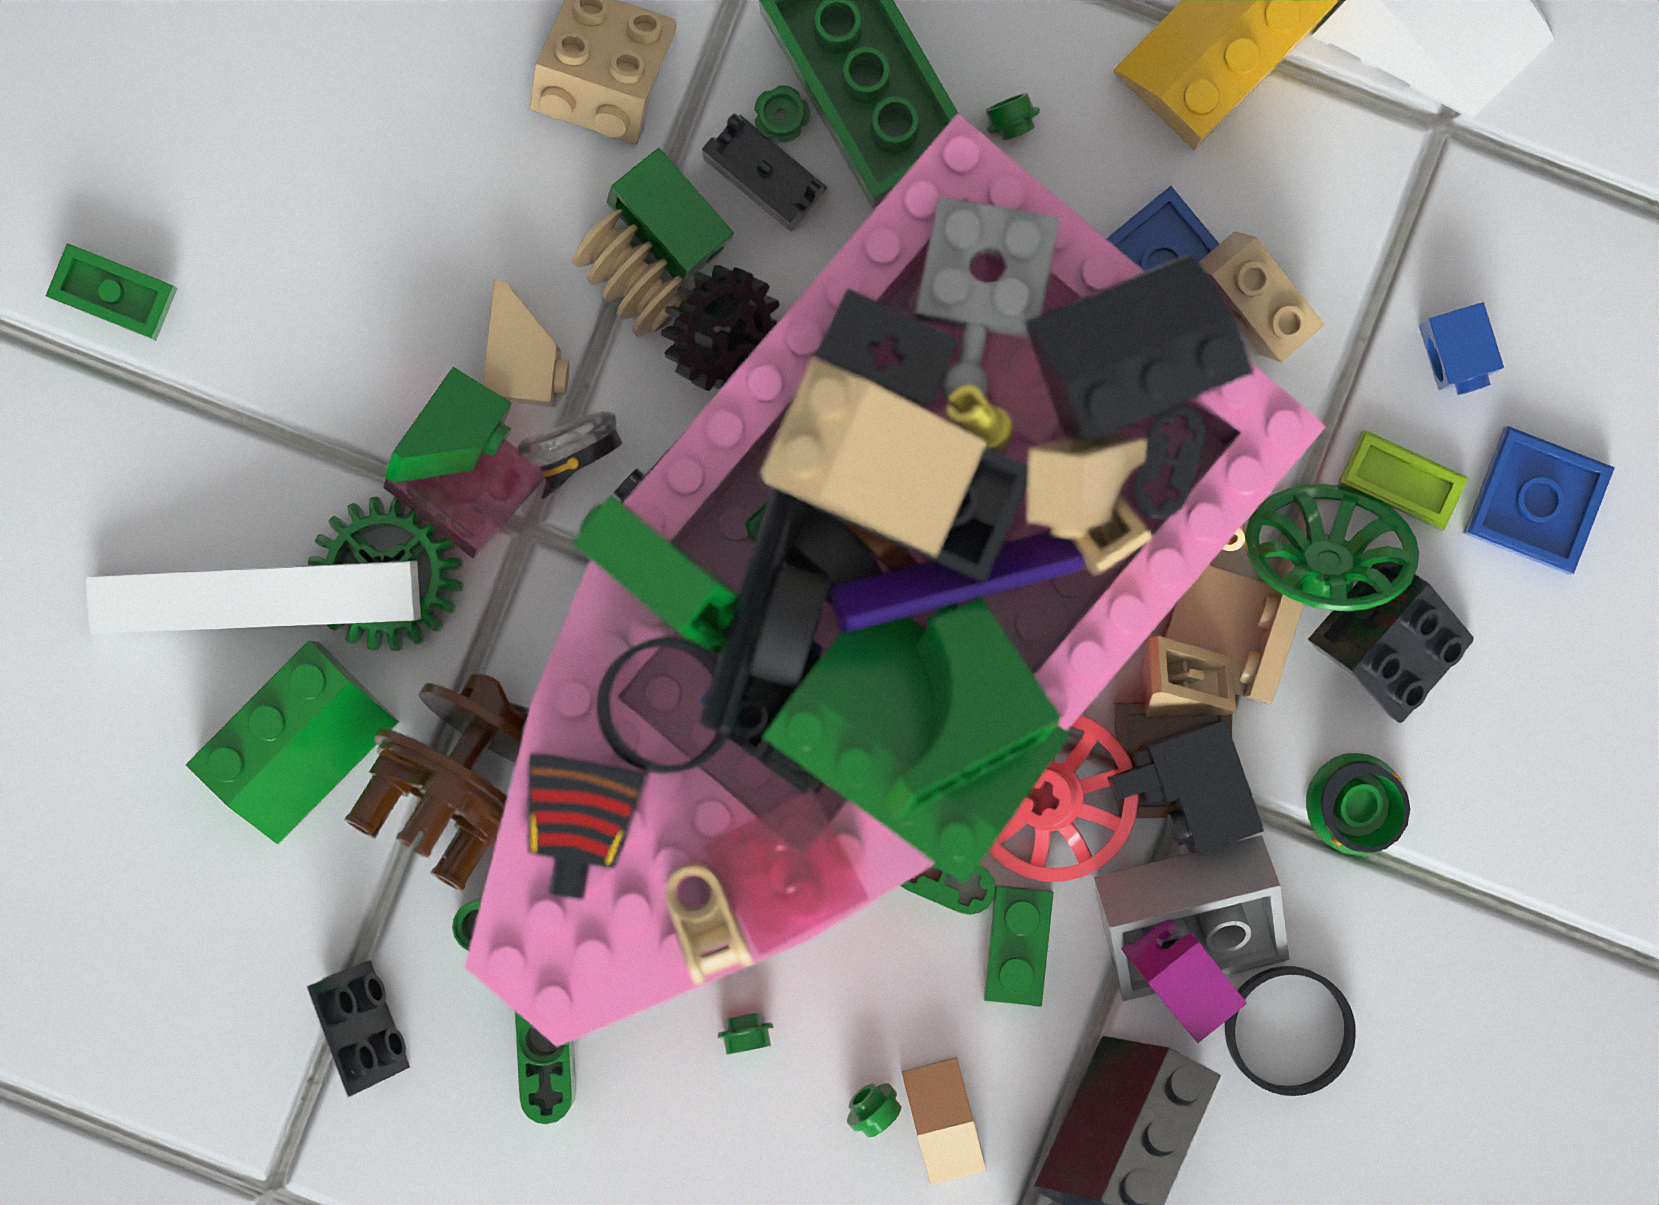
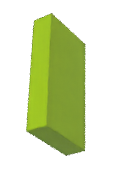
M1363 430L1338 483L1379 499L1389 507L1442 531L1445 530L1468 477L1369 431Z

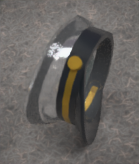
M599 411L525 438L519 442L517 454L527 462L538 466L546 480L542 499L551 495L577 470L604 457L622 444V440L615 428L617 421L613 412Z

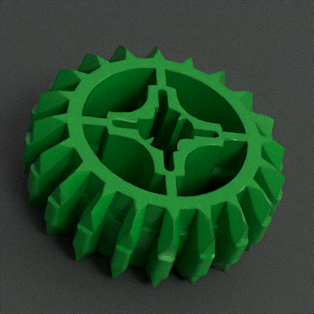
M377 496L369 499L370 516L365 517L363 510L358 504L352 503L348 505V514L353 523L348 526L339 517L332 516L328 522L339 535L335 541L330 537L321 534L317 535L315 542L319 546L329 549L326 559L310 556L308 560L309 566L343 564L349 549L353 552V556L359 563H374L368 555L372 559L382 562H391L392 559L397 561H417L419 559L418 555L426 549L431 564V581L424 599L420 597L421 619L351 623L346 632L345 640L351 644H356L366 630L368 631L367 648L378 651L382 644L383 634H387L391 650L399 651L403 648L402 632L407 631L409 638L414 644L419 645L425 641L424 634L419 624L425 622L429 628L438 632L443 628V624L433 614L435 609L439 607L443 611L454 613L457 608L452 601L442 598L445 588L455 592L463 590V582L447 579V570H459L464 567L463 559L455 557L445 559L443 554L458 544L454 536H447L437 541L435 536L443 529L445 522L441 518L435 517L423 527L421 523L427 509L421 504H416L411 509L409 515L404 517L405 500L401 497L393 498L390 503L389 514H385L384 504L381 498ZM382 527L403 528L413 534L404 544L400 543L391 551L383 553L378 551L373 545H370L362 537L367 532ZM346 623L327 624V626L331 630L336 631Z

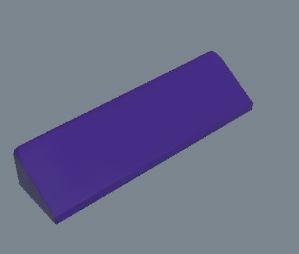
M1051 530L1004 542L985 583L935 561H929L834 586L830 590V596L839 630L847 633L931 611L945 605L961 603L1082 570V566L1086 564L1083 555L1070 538L1054 536L1050 533Z

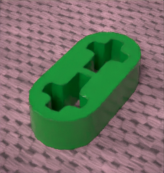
M937 864L932 865V867L941 870L938 880L920 874L915 882L908 880L900 885L907 891L967 915L978 914L987 909L994 900L996 891L993 877L980 864L974 870V873L980 875L978 884L985 889V894L982 899L972 897L968 905L959 902L960 892L956 888L944 883L949 873Z

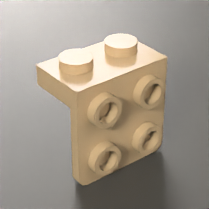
M565 0L535 64L529 109L545 114L553 119L564 120L600 132L607 137L618 138L637 145L644 130L650 93L675 36L676 22L670 17L619 0Z

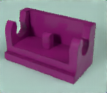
M1166 920L1157 924L1134 944L1129 941L1121 950L1193 1039L1199 1043L1247 1003L1192 933L1176 940L1172 947L1161 950L1163 941L1173 936L1178 930V926L1173 920Z

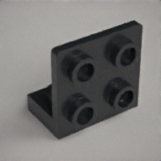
M1387 561L1373 564L1370 568L1377 569L1392 583L1399 576L1403 566ZM1415 574L1411 584L1399 596L1385 604L1370 609L1354 611L1333 610L1308 640L1319 652L1353 675L1392 719L1402 723L1413 710L1424 702L1427 694L1446 672L1461 660L1467 648L1473 643L1474 637L1433 587ZM1358 581L1348 592L1347 599L1365 597L1377 593V591L1369 583Z

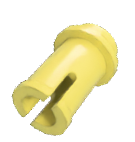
M962 386L950 395L948 402L953 406L946 407V411L952 420L958 423L965 431L986 441L985 447L998 452L1008 445L1012 437V420L1005 410L1001 407L992 406L983 393L975 386Z

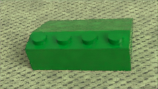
M908 616L847 633L841 631L793 694L763 738L954 878L965 884L1071 734L1057 724L1043 743L895 821L882 799L901 774L914 767L924 758L933 733L934 699L932 687L924 664L914 648L926 629Z

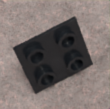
M371 960L329 975L316 983L306 986L347 1097L353 1096L410 1068L406 1057L405 1041L394 1025L385 1001L386 992L384 985L375 974Z

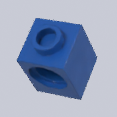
M1484 302L1429 318L1418 325L1438 390L1455 386L1458 395L1490 386L1491 382L1488 375L1504 368Z

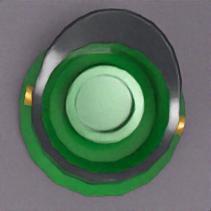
M1349 753L1332 758L1319 768L1309 783L1306 793V810L1313 830L1326 844L1342 853L1363 856L1379 853L1387 849L1400 839L1408 826L1411 808L1408 794L1401 782L1402 778L1387 763L1368 754Z

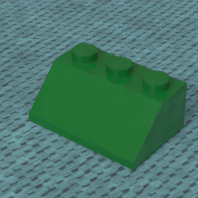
M308 640L185 765L227 807L276 844H280L377 746L374 736L381 728L392 730L400 721L320 642Z

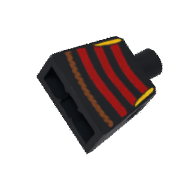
M539 752L530 753L528 761L527 847L529 854L554 858L548 894L584 900L590 865L613 869L617 866L647 786L650 772Z

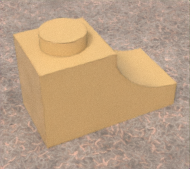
M1108 433L1086 443L1069 437L1030 448L1027 522L1051 526L1050 533L1054 536L1078 538L1087 536L1088 528L1112 521L1113 506L1122 484L1137 466L1146 462L1147 438Z

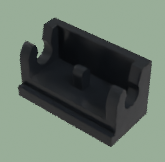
M736 113L728 118L727 126L717 138L711 137L702 148L703 158L708 164L790 232H792L827 190V186L773 141L764 137L744 117L738 116Z

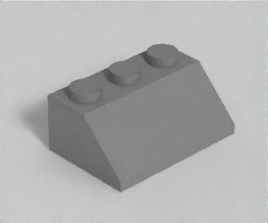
M1262 835L1235 841L1201 854L1188 853L1176 855L1168 859L1128 869H1120L1094 877L1100 915L1122 1001L1155 994L1156 992L1121 948L1129 941L1134 944L1153 927L1166 920H1173L1178 926V930L1173 936L1163 941L1161 950L1172 947L1176 940L1192 933L1225 976L1290 960L1281 885Z

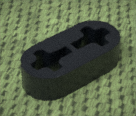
M1175 405L1159 412L1153 417L1145 437L1147 438L1146 462L1137 466L1132 483L1131 497L1138 511L1150 519L1162 520L1175 515L1184 507L1190 493L1205 440L1206 428L1202 417L1196 410L1186 405ZM1178 416L1185 419L1184 429L1193 433L1191 442L1183 441L1179 444L1175 458L1172 459L1165 457L1169 437L1160 433L1161 424L1170 425ZM1163 465L1171 468L1167 484L1169 489L1176 491L1175 500H1166L1160 508H1155L1151 506L1152 495L1143 492L1145 482L1154 483L1158 479Z

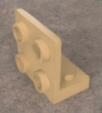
M1208 565L1175 603L1164 637L1231 656L1235 695L1263 704L1272 703L1304 604L1288 598L1273 589L1269 584Z

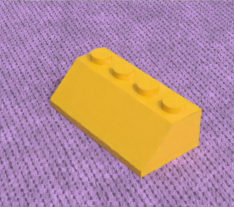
M1182 0L1128 54L1113 72L1195 150L1342 0Z

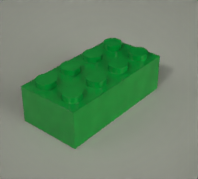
M759 0L760 13L870 205L873 209L876 208L953 118L959 114L894 0Z

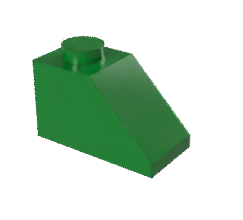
M452 367L393 450L384 477L393 483L473 471L485 453L494 458L507 440L512 428L504 423L512 403L460 370Z

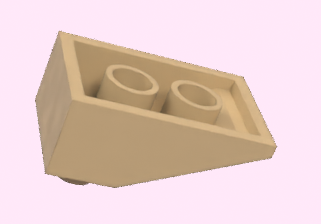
M812 358L761 474L768 485L937 557L987 442L869 381Z

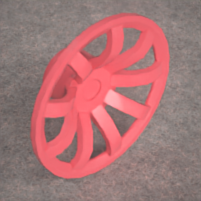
M1080 715L1071 725L1085 731L1074 750L1062 764L1055 763V758L1019 807L1017 813L1012 817L989 850L991 855L1006 868L1024 877L1043 882H1064L1084 877L1102 868L1118 854L1128 840L1135 824L1139 794L1124 798L1122 817L1084 802L1085 793L1110 786L1107 777L1134 767L1126 750L1107 728L1083 715ZM1099 741L1110 752L1118 769L1079 780L1075 772L1090 754L1096 742ZM1077 817L1101 824L1115 831L1108 843L1094 856H1092L1084 838L1073 823ZM1027 824L1035 827V843L1030 864L1015 857L1001 845ZM1058 830L1064 836L1079 864L1063 868H1045L1052 831Z

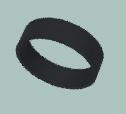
M658 637L644 641L626 650L613 661L600 683L596 709L599 726L606 742L623 761L642 771L670 774L688 770L706 762L720 750L730 732H716L712 741L703 752L686 763L676 765H664L646 760L633 752L623 742L611 716V690L622 666L637 652L654 647L678 649L695 657L708 669L712 677L714 675L718 658L708 649L684 638Z
M1296 966L1269 968L1248 979L1238 989L1239 994L1245 1000L1262 983L1284 975H1300L1317 980L1332 993L1342 1012L1344 1038L1337 1058L1322 1075L1307 1083L1282 1086L1266 1082L1255 1076L1247 1068L1239 1054L1235 1038V1026L1239 1011L1225 1021L1227 1047L1240 1071L1262 1089L1284 1096L1311 1094L1332 1083L1349 1063L1356 1040L1354 1015L1343 993L1323 976Z

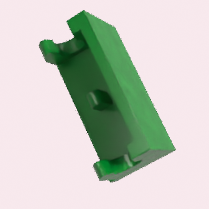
M659 147L611 185L606 201L614 211L618 209L623 210L620 218L627 226L635 224L638 227L635 233L637 238L642 243L651 242L653 245L650 250L652 255L657 260L664 258L668 262L665 269L673 278L680 276L683 279L680 286H683L694 276L695 272L700 271L724 250L723 245L734 235L731 228Z

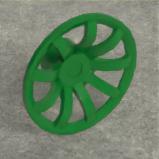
M1327 484L1302 485L1287 488L1273 494L1264 500L1252 513L1245 532V549L1248 558L1263 580L1273 589L1290 599L1326 610L1354 611L1370 609L1385 604L1399 596L1411 584L1418 568L1419 548L1416 537L1408 523L1394 509L1381 500L1343 486ZM1313 499L1341 501L1330 535L1324 534L1322 520ZM1296 503L1302 511L1306 524L1307 538L1301 529L1287 516L1276 511L1288 504ZM1356 505L1379 517L1358 531L1350 541L1345 539ZM1262 525L1278 529L1289 540L1290 544L1281 541L1259 544V534ZM1389 531H1394L1402 544V549L1384 546L1363 552L1372 541ZM1279 556L1290 560L1295 567L1288 572L1284 579H1281L1265 561L1266 558ZM1387 561L1403 566L1399 576L1392 583L1377 569L1369 567L1373 564ZM1355 580L1367 582L1377 591V593L1365 597L1347 599V594L1352 589Z

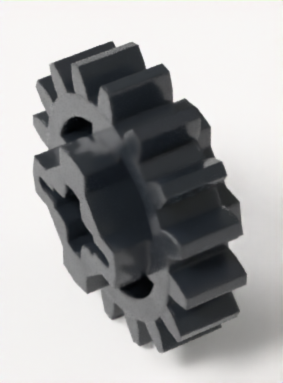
M714 265L712 277L700 271L694 273L696 287L692 290L683 286H679L676 289L682 302L679 307H666L665 312L674 318V324L662 329L661 336L674 341V344L664 354L666 358L678 364L675 372L679 376L707 391H710L712 387L719 390L722 389L779 322V320L772 318L770 314L780 306L779 300L766 295L770 288L766 282L753 277L754 274L738 267L730 270L721 265ZM718 326L725 329L728 326L731 330L727 332L720 329L718 332L714 330V327Z

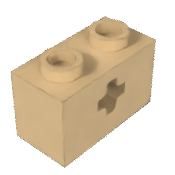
M1234 231L1199 262L1233 313L1239 330L1259 355L1282 363L1325 325L1255 236Z

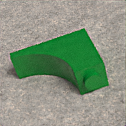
M610 495L604 503L593 507L582 520L580 533L572 544L676 632L720 656L739 592L687 554L632 508Z
M982 597L961 607L955 603L935 610L925 620L928 627L914 647L924 664L932 687L934 725L930 744L924 758L914 767L901 774L882 799L895 821L1043 743L1062 719Z

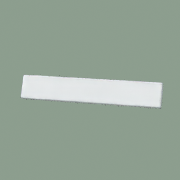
M417 561L85 577L89 634L412 621L421 619Z

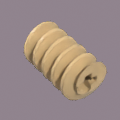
M618 209L607 215L585 235L573 254L571 261L577 268L593 264L587 275V279L592 285L608 281L602 292V297L606 302H613L623 298L617 310V314L622 320L639 315L632 327L633 333L639 337L657 332L674 320L673 317L665 312L667 306H680L682 299H678L675 294L683 279L680 276L664 282L660 279L668 262L663 258L649 265L646 263L645 259L653 245L650 241L635 247L630 244L638 227L632 224L618 230L615 224L623 212L622 209Z

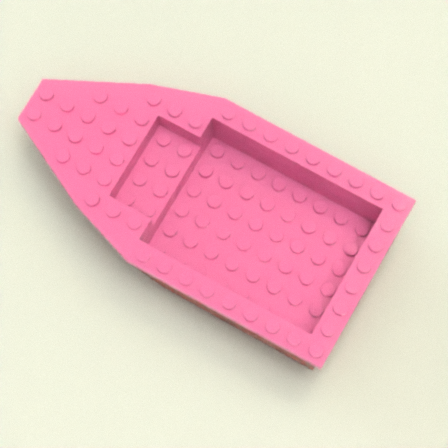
M960 114L953 118L624 501L625 505L632 508L673 543L738 592H740L755 545L748 536L744 522L769 500L773 486L765 483L761 472L810 361L816 357L844 293L849 288L917 320L916 308L939 197L1059 217L1060 226L1042 314L1144 272ZM986 254L978 257L973 262L970 272L978 281L990 283L998 280L1003 275L1006 265L999 257ZM919 320L960 339L948 367L958 361L963 327ZM988 332L983 359L980 365L989 379V391L986 399L992 406L1001 407L1005 410L1012 420L1011 440L998 453L1029 466L1030 448L1069 437L1064 436L1030 339ZM884 340L878 348L869 345L867 349L868 352L876 357L873 366L878 370L883 371L890 363L899 365L901 359L896 358L892 354L894 344L890 341ZM1250 362L1253 370L1252 374L1178 404L1186 405L1196 410L1202 417L1206 428L1205 440L1190 493L1184 507L1180 511L1162 520L1150 519L1138 511L1131 497L1132 483L1137 467L1122 484L1118 495L1149 530L1152 539L1095 576L1084 565L1082 570L982 597L1061 715L1062 719L1058 725L1066 731L1325 429L1326 425L1253 363ZM939 385L930 407L926 411L963 429L949 417L946 407L951 405L943 398ZM1156 414L1110 433L1145 438L1148 427ZM1176 416L1170 425L1161 424L1160 433L1169 437L1165 457L1174 459L1179 444L1183 441H1192L1193 433L1184 429L1185 419ZM1163 465L1158 479L1154 483L1145 482L1143 492L1152 495L1151 506L1155 508H1160L1166 500H1175L1176 491L1169 489L1167 484L1171 468ZM1028 491L1005 542L1051 530V526L1027 522ZM907 550L919 564L932 561ZM869 552L882 574L891 572L873 553ZM591 559L531 702L465 968L557 1047L745 967L741 963H737L706 975L704 983L695 985L679 945L678 932L665 895L670 875L678 866L685 862H704L716 870L721 878L732 911L736 913L754 963L810 940L935 864L826 783L813 800L727 739L714 756L696 767L670 774L649 773L647 786L617 866L613 869L590 865L584 900L548 894L554 858L529 854L527 847L528 761L530 753L539 752L639 770L623 761L610 748L601 732L596 709L600 683L609 666L626 650L644 641L658 637L688 639L676 632ZM972 599V600H969V601H965V602H961V603H957V604L959 605V607H961V606H963V605H965V604H967V603H969V602H971V601H973V600H975V599ZM827 602L824 603L814 640L824 648L820 654L821 656L825 654L841 633L834 607ZM937 609L909 617L927 629L928 625L925 620ZM669 647L648 648L633 655L618 672L610 697L612 720L623 742L642 758L664 765L683 764L703 752L716 734V731L705 728L700 722V716L704 707L700 699L709 690L713 678L708 669L690 654ZM697 875L684 877L676 887L680 900L692 907L705 904L712 895L711 886L707 880ZM728 944L721 945V946H719V947L713 948V949L708 950V951H705V952H703V953H708V952H710V951H713V950H716V949H718V948L724 947V946H726V945H728Z

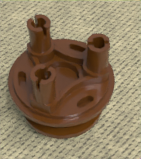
M485 674L469 675L459 693L431 683L424 684L419 692L420 699L432 712L462 733L449 757L402 733L384 728L378 730L374 736V741L379 746L377 748L379 757L369 771L372 777L350 813L344 819L359 832L375 839L401 795L407 797L410 793L419 798L420 802L401 833H398L396 836V840L408 848L412 845L418 833L422 832L423 835L413 851L429 858L432 854V849L451 819L456 822L454 827L458 831L436 867L430 873L441 882L459 891H463L465 888V883L487 847H495L508 797L473 771L487 749L514 763L517 762L530 708L510 703L500 682Z

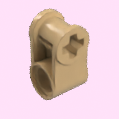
M689 861L678 866L669 877L665 895L678 932L679 945L695 985L704 983L706 975L737 963H741L745 967L754 964L736 913L732 911L721 878L716 870L707 863L700 861ZM697 875L707 880L711 886L712 895L705 904L692 907L680 900L676 887L684 877ZM728 944V945H726V946H724V947L718 948V949L713 950V951H710V952H708V953H703V952H705V951L711 950V949L716 948V947H719V946H721V945Z

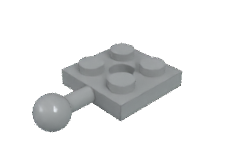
M939 197L916 308L917 320L963 327L958 361L946 369L940 382L941 394L949 405L953 406L948 402L950 395L956 389L966 385L977 387L984 397H987L989 379L980 365L983 359L988 332L1029 339L1023 321L1038 316L1043 312L1060 226L1059 217ZM986 254L999 257L1006 265L1003 275L998 280L990 283L978 281L970 272L973 262L978 257Z

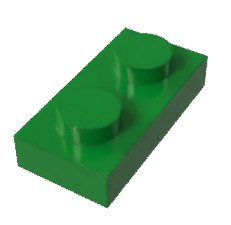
M67 243L45 296L156 341L177 287Z
M995 885L996 891L992 912L984 1001L1042 1007L1054 892Z

